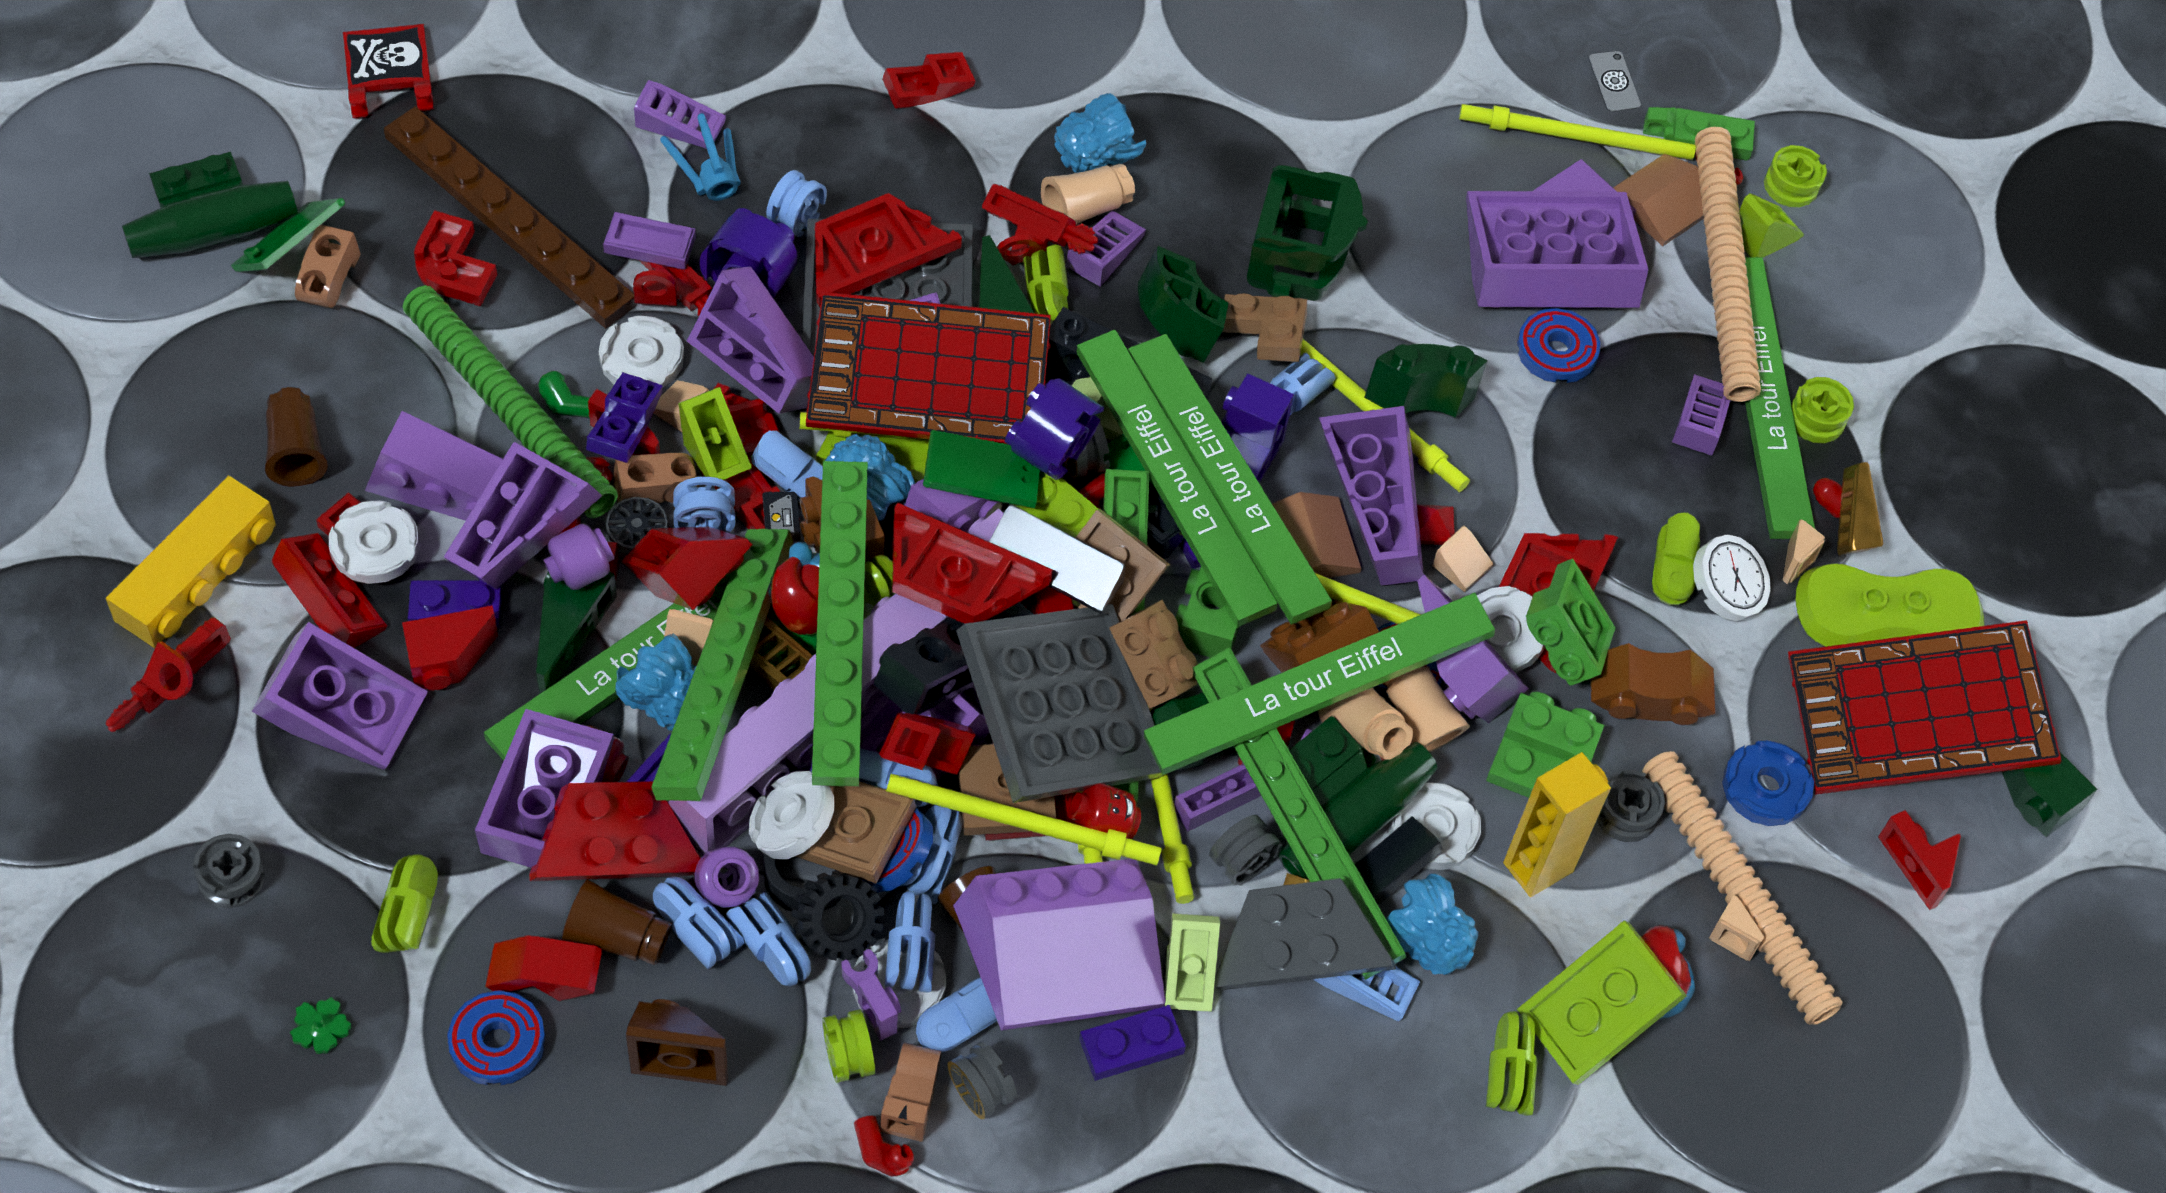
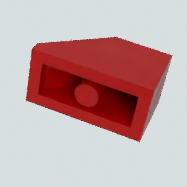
M493 605L402 622L414 684L428 690H440L450 684L462 682L498 637Z

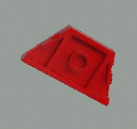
M890 193L815 223L817 304L819 307L821 306L822 292L852 294L960 249L962 237L954 230L948 234L932 225V218L919 210L907 207L904 201Z
M897 503L895 506L892 592L966 624L986 621L1049 586L1052 581L1053 570L900 503Z
M1524 533L1499 587L1510 586L1517 588L1533 597L1534 593L1550 587L1557 564L1573 558L1594 592L1618 537L1604 534L1602 540H1579L1578 534L1549 536L1545 533ZM1544 648L1543 653L1538 658L1550 671L1556 673L1550 663L1548 651Z
M654 781L568 783L561 787L554 806L555 816L547 825L542 841L545 842L537 864L531 868L529 878L530 881L694 876L696 866L701 858L667 800H656L651 788Z

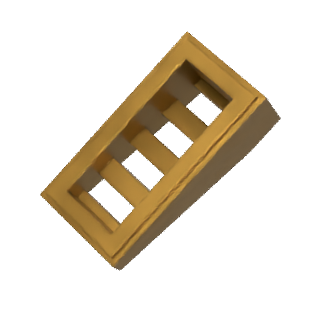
M1863 462L1844 468L1838 530V555L1882 547L1884 543L1870 466L1868 462Z
M766 617L762 628L765 635L758 640L749 666L774 691L783 680L787 678L793 679L801 673L812 655ZM773 641L777 646L762 657L758 652ZM784 652L787 658L774 667L770 662ZM793 664H795L798 667V669L794 671L792 674H790L788 677L782 674Z

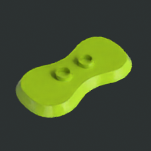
M1826 564L1806 571L1800 577L1796 588V608L1801 625L1807 635L1825 647L1984 626L1983 608L1973 585L1961 574L1947 569H1928L1904 576L1888 577L1868 573L1849 565Z

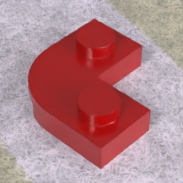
M434 210L415 246L414 257L417 274L424 285L431 286L438 294L481 306L497 276L496 265L463 255L475 232L473 221Z

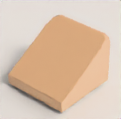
M677 380L660 397L654 414L682 432L678 403L705 393L709 389L701 385Z
M1802 519L1798 521L1788 545L1783 581L1786 584L1792 583L1815 562L1825 542V537Z
M1463 526L1437 550L1432 566L1463 592H1466L1493 567V562L1472 532L1466 526Z
M669 609L664 637L674 633L688 649L692 657V664L697 666L713 620Z
M1733 895L1709 938L1746 961H1750L1762 942L1764 935L1739 898Z

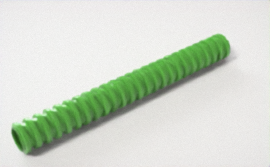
M424 285L412 290L403 302L404 313L418 326V329L425 334L427 339L432 342L440 353L447 358V361L454 366V369L461 374L462 378L469 383L478 396L491 407V410L506 424V427L513 432L514 436L521 441L525 448L586 481L602 495L583 512L587 517L596 518L607 513L617 500V490L612 485H609V481L601 475L599 470L594 468V465L586 459V456L578 450V447L571 442L570 438L555 425V422L540 408V405L533 400L530 394L525 392V389L510 375V372L503 367L499 360L495 359V356L473 334V331L451 310V307L444 302L443 298L431 286Z

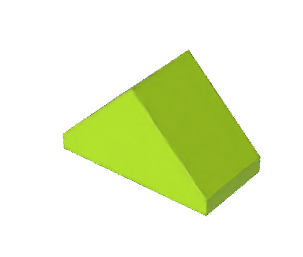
M1751 193L1744 198L1739 211L1742 227L1741 234L1743 236L1742 244L1744 245L1745 252L1750 257H1765L1798 241L1804 236V233L1780 206Z
M720 387L678 403L684 446L705 477L724 480L752 468Z

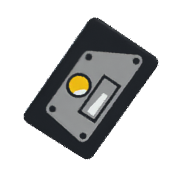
M764 492L762 498L765 529H789L793 541L800 540L797 493Z

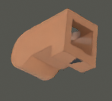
M320 225L315 229L296 280L295 297L297 301L325 308H333L336 305L350 267L355 268L361 255L354 232ZM328 239L337 240L341 245L330 243Z
M685 453L633 455L627 463L615 459L613 485L618 494L617 503L632 497L649 498L656 503H663V501L673 503L675 487L687 479L697 477L694 460Z
M903 1043L896 1073L892 1077L888 1095L885 1098L881 1112L880 1132L923 1142L942 1051Z

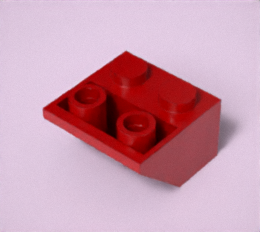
M712 527L651 529L622 562L656 597L694 610L712 597L715 591L714 587L726 574L733 572L741 565L744 560V554L753 544L747 538Z

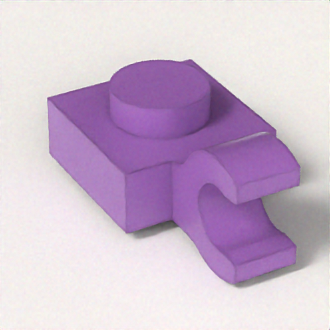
M867 949L863 951V959L868 966L866 970L861 972L853 970L846 959L842 961L841 972L845 982L856 992L858 1004L881 1041L897 1033L898 1014L901 1013V1006L891 987L888 986L883 989L877 978V957L873 951Z

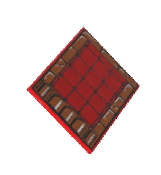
M822 292L820 314L817 320L818 329L810 391L807 393L809 400L806 427L929 439L930 432L937 430L1007 444L1004 441L1010 428L1017 420L1023 422L1031 409L1026 405L1030 394L1039 383L1045 385L1047 353L1050 348L1049 330L1051 315Z
M2027 620L1788 651V660L1793 680L1792 686L1795 690L1808 755L1807 763L1810 765L1814 780L1815 795L2061 763L2055 736L2056 730L2052 724L2036 659V650L2033 647Z

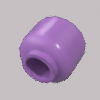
M579 524L550 539L548 550L551 556L543 561L555 584L563 580L571 590H579L605 577L610 571L609 562L614 560V556L599 528L592 530L586 524Z
M734 846L717 847L706 852L698 861L694 872L695 886L699 895L703 899H707L712 905L718 907H737L747 902L756 892L759 883V869L754 858L745 850ZM721 868L727 869L723 874L719 872ZM730 876V881L727 884V877Z

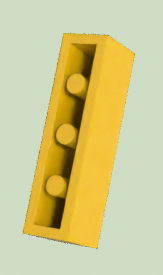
M228 475L105 598L114 622L153 648L156 647L157 642L173 636L181 627L183 620L197 606H201L208 601L214 588L227 575L234 574L242 565L244 558L257 545L263 544L271 536L276 523L270 502Z
M1583 752L1537 777L1504 858V865L1530 898L1574 872L1610 792L1611 787L1603 770L1598 765L1592 764Z

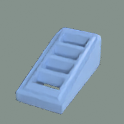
M1395 966L1396 969L1385 970L1376 974V976L1381 978L1376 990L1369 987L1374 976L1366 980L1363 975L1358 980L1353 977V974L1313 979L1322 986L1398 1022L1403 1018L1420 983L1419 980ZM1391 983L1399 986L1392 1001L1385 997Z

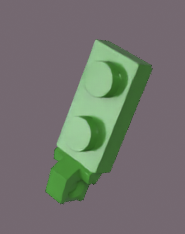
M1649 107L1644 118L1643 134L1664 137L1666 140L1695 144V136L1701 130L1709 127H1722L1730 132L1733 158L1747 161L1753 152L1755 121L1682 108L1676 109L1675 107Z

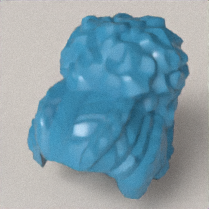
M1111 93L1100 95L1098 98L1093 99L1091 103L1086 104L1084 112H1071L1069 117H1066L1061 125L1056 127L1054 136L1056 142L1054 146L1062 154L1061 161L1066 168L1071 166L1073 172L1079 173L1108 164H1122L1143 153L1147 145L1146 140L1135 143L1132 138L1134 129L1126 114L1127 109L1125 105L1118 101L1115 95Z
M858 434L851 435L845 441L836 443L834 449L830 451V455L825 459V461L868 462L867 499L871 501L879 522L884 520L890 504L901 502L905 505L911 485L915 484L911 471L907 470L905 466L896 463L894 455L888 451L886 445L876 436L864 435L859 437Z
M674 633L665 636L654 647L642 646L638 650V662L633 670L629 671L620 666L616 671V693L621 701L633 709L645 710L648 717L655 719L658 725L666 727L669 731H672L696 669V666L692 664V657L688 649Z
M1429 874L1426 879L1407 881L1404 884L1407 893L1402 897L1404 908L1393 910L1386 918L1404 952H1409L1412 959L1419 960L1421 967L1425 970H1430L1432 974L1449 975L1455 969H1465L1474 956L1473 950L1475 949L1479 932L1474 927V919L1455 906L1454 890L1451 883L1439 874Z

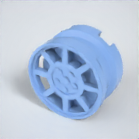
M797 170L788 172L778 182L771 194L766 212L767 219L774 223L787 225L797 237L803 236L804 232L801 230L803 228L807 230L808 219H818L820 216L817 209L819 203L825 204L826 187L815 180H805L804 175Z
M695 477L687 479L675 487L673 492L675 528L712 527L721 531L726 529V531L731 532L736 523L735 510L733 508L735 505V491L728 482L714 477ZM697 485H706V487H699V488L696 487V486H697ZM712 485H713V486L720 487V489L715 490V489H713V488H711V487H712Z

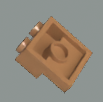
M1163 600L1146 607L1109 628L1149 709L1179 696L1197 685V681L1193 676V667L1198 665L1193 653L1187 649L1178 631L1177 620L1173 613L1167 609Z

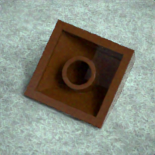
M657 999L652 1001V1003L639 1001L626 1031L631 1074L727 1086L728 1068L724 1037L690 1009L680 1007L676 1002L666 999Z

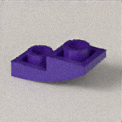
M622 372L605 397V411L587 436L586 450L627 463L652 418L662 394L663 385Z

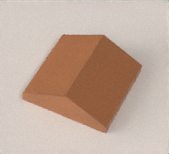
M1663 154L1613 187L1617 192L1627 193L1630 205L1636 209L1634 221L1662 247L1705 218L1703 216L1698 167L1670 155Z
M1298 492L1272 503L1314 573L1327 578L1361 572V566L1339 497Z

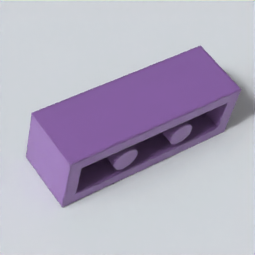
M1244 764L1176 796L1174 805L1178 818L1188 832L1260 797V793Z

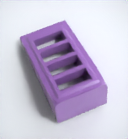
M650 80L647 81L634 107L635 127L706 148L702 132L697 130L699 126L698 114L703 113L705 115L714 143L726 121V117L667 86ZM668 112H673V116H668ZM685 116L690 118L687 125L682 123Z
M1113 210L1092 227L1093 231H1095L1094 236L1098 238V243L1111 249L1110 251L1097 244H1093L1095 247L1093 252L1101 256V259L1092 255L1087 250H1085V253L1078 254L1077 251L1074 252L1073 249H1069L1066 267L1099 287L1102 286L1146 234V229ZM1116 226L1122 231L1128 233V235L1126 236L1112 227ZM1108 234L1113 238L1119 240L1120 242L1116 243L1111 239L1107 238L1105 235Z
M1694 374L1672 443L1711 456L1713 455L1730 400L1724 396V386L1722 383ZM1698 389H1699V390H1702V391H1705V392H1708V393H1711V394H1714V395H1717V396H1720L1721 398H1718V397H1715V396H1712V395H1709V394L1700 392V391H1698ZM1695 399L1702 400L1717 405L1719 407L1715 408L1695 401ZM1694 409V410H1697V411H1700V412H1703V413H1706V414L1715 416V418H1712V417H1709V416H1706V415H1703V414L1694 412V411H1692V410ZM1689 420H1693V421H1696V422H1699V423H1702V424L1711 426L1712 429H1711V428H1708V427H1705V426H1702V425H1699V424H1696V423H1693V422H1690Z

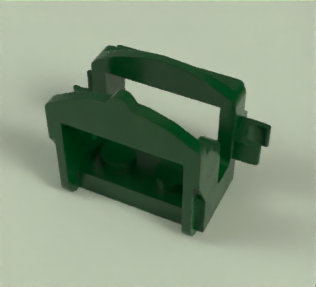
M1286 165L1273 167L1252 245L1246 278L1247 282L1255 288L1267 290L1268 294L1272 297L1290 296L1310 301L1320 300L1323 297V293L1335 282L1341 273L1347 259L1348 249L1356 239L1358 232L1364 231L1367 228L1368 220L1362 215V196L1356 180L1349 176L1331 172L1317 173ZM1294 194H1297L1296 200L1293 199ZM1313 198L1332 201L1331 209L1313 205ZM1282 222L1325 232L1322 245L1282 237L1283 228L1277 227V223ZM1279 265L1312 273L1320 271L1318 280L1276 271L1274 266Z

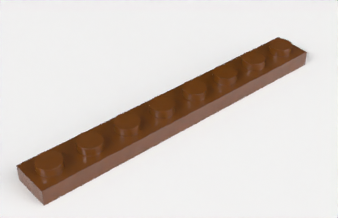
M416 106L384 127L385 138L605 329L637 306V303L634 302L633 292Z

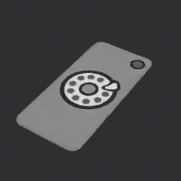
M1619 51L1591 54L1589 59L1607 108L1610 111L1639 108L1641 103L1623 54Z

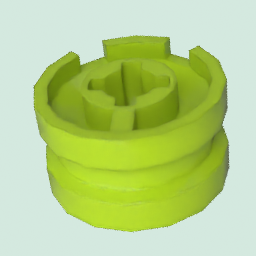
M1795 145L1783 147L1775 153L1765 175V190L1779 204L1788 207L1809 205L1816 199L1819 189L1827 174L1826 164L1821 165L1819 161L1820 156L1809 148Z
M1814 377L1806 380L1802 387L1799 386L1791 404L1796 433L1803 439L1813 443H1828L1836 440L1843 433L1854 409L1853 397L1849 390L1839 381L1828 377Z
M862 1010L850 1011L847 1017L838 1019L836 1015L823 1017L822 1026L825 1045L835 1082L848 1081L850 1075L857 1073L861 1077L874 1075L873 1051Z

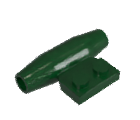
M230 151L149 173L160 208L122 225L132 258L186 253L251 235L298 213L288 180L243 185Z
M1332 715L1289 750L1349 855L1402 812L1438 769L1433 756L1418 742L1411 743L1401 754L1390 760L1383 759L1367 768L1362 747ZM1287 844L1278 855L1280 862L1289 874L1308 879L1292 849Z

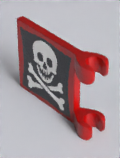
M424 24L343 32L348 98L351 105L352 118L369 116L366 92L414 87L417 108L420 111L434 109Z

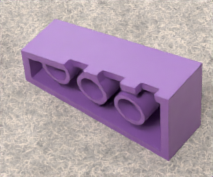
M1404 406L1319 417L1327 447L1381 586L1417 581L1424 573L1411 435Z

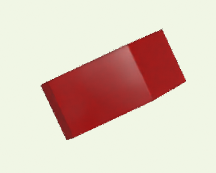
M531 935L494 943L485 987L492 991L510 992L533 986L558 1001L593 994L602 949L594 945Z

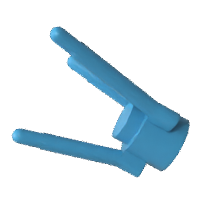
M700 113L697 119L710 158L702 163L699 176L666 136H662L660 141L692 181L699 196L706 194L711 200H724L732 196L741 184L736 172L731 130L726 128L723 131L725 162L718 155L705 115Z

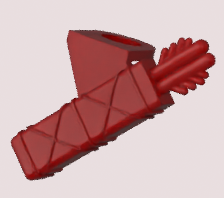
M993 184L982 204V208L991 215L1002 218L1017 226L1015 236L1001 241L997 246L1003 259L1013 266L1023 262L1025 256L1031 257L1033 253L1039 250L1047 251L1048 241L1061 246H1065L1067 243L1070 250L1073 249L1074 252L1077 251L1078 254L1085 253V250L1092 252L1095 248L1093 244L1098 243V238L1094 236L1095 231H1093L1092 227L1084 226L1083 223L1075 226L1076 221L1066 214L1048 208L1027 196L1024 197L1002 185Z
M638 260L649 271H643L634 278L633 291L635 303L677 306V300L679 299V302H682L683 306L687 307L690 311L698 308L697 315H700L712 291V287L703 277L699 276L688 264L684 270Z
M212 617L199 626L183 643L177 645L175 650L163 641L157 642L143 678L130 688L133 697L129 700H124L123 704L118 705V708L114 709V713H111V716L106 720L105 724L108 730L115 732L124 728L126 724L130 723L131 719L135 718L136 713L141 708L150 714L165 699L177 700L185 697L191 689L193 674H196L202 666L230 642L231 638L226 626L218 619Z

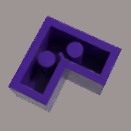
M1247 373L1239 388L1232 386L1223 404V409L1227 412L1221 423L1260 484L1284 443L1294 394Z

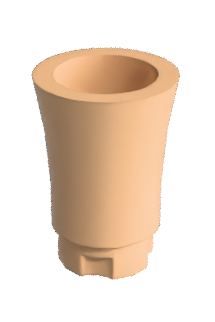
M1123 164L1111 167L1105 165L1069 175L1045 177L1041 183L1042 204L1066 214L1076 221V225L1102 213L1118 209L1122 204L1132 202L1135 193L1133 178Z
M1422 666L1385 682L1387 686L1386 692L1394 707L1403 715L1405 723L1412 728L1413 737L1411 743L1418 742L1431 752L1451 742L1470 727L1446 697L1428 666Z
M1373 687L1318 710L1322 723L1332 715L1358 744L1368 752L1379 755L1385 760H1390L1401 754L1411 744L1413 737L1412 728L1405 723L1403 715L1389 705Z

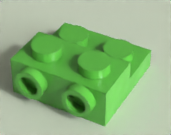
M1572 558L1557 564L1550 587L1534 593L1526 614V621L1530 632L1537 642L1545 646L1552 667L1562 679L1567 681L1569 686L1601 675L1616 628Z
M1520 692L1486 781L1529 798L1537 777L1581 752L1591 762L1605 725L1596 722V716L1586 709L1575 708L1570 712L1554 706V700L1547 694L1532 692L1528 696Z

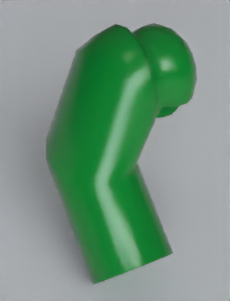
M549 371L540 378L538 383L539 393L553 413L589 418L588 400L590 397L573 395L564 381L565 377L560 372Z

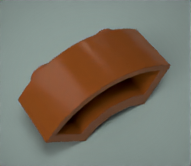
M1627 643L1608 650L1601 675L1591 678V702L1608 710L1612 717L1618 719L1635 718L1652 721H1672L1679 725H1690L1697 722L1698 718L1715 714L1714 668L1691 649L1675 653H1656L1639 649Z

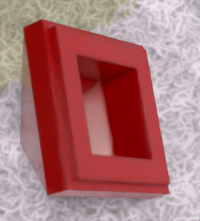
M1417 504L1421 544L1443 545L1455 534L1453 506Z

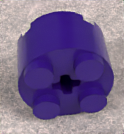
M738 208L733 215L726 219L700 256L702 275L706 281L711 277L716 283L722 270L751 266L774 299L797 265V252L793 244L794 233L783 223H774L761 215L752 213L748 209Z
M1057 378L1055 380L1051 379L1046 386L1039 383L1034 388L1026 402V405L1031 409L1023 422L1017 420L1013 424L1004 441L1011 446V451L1054 480H1059L1068 471L1062 466L1068 457L1074 460L1079 458L1101 420L1095 414L1104 411L1102 405L1062 379Z

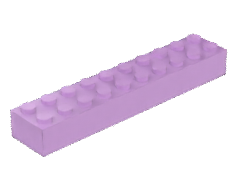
M998 508L988 518H979L971 525L967 533L989 542L1004 513ZM898 594L893 595L891 598L886 596L874 606L871 614L863 621L861 719L884 694L874 685L881 666L879 659L883 652L894 643L901 644L915 637L925 628L932 629L944 623L949 618L948 616ZM816 654L811 657L801 673L793 679L787 678L783 680L766 702L760 707L753 706L748 709L739 719L738 725L724 736L701 801L669 800V805L689 840L702 856L717 847H727L749 828V818L756 801L761 795L767 797L775 789L771 785L776 780L796 771H809L811 769Z

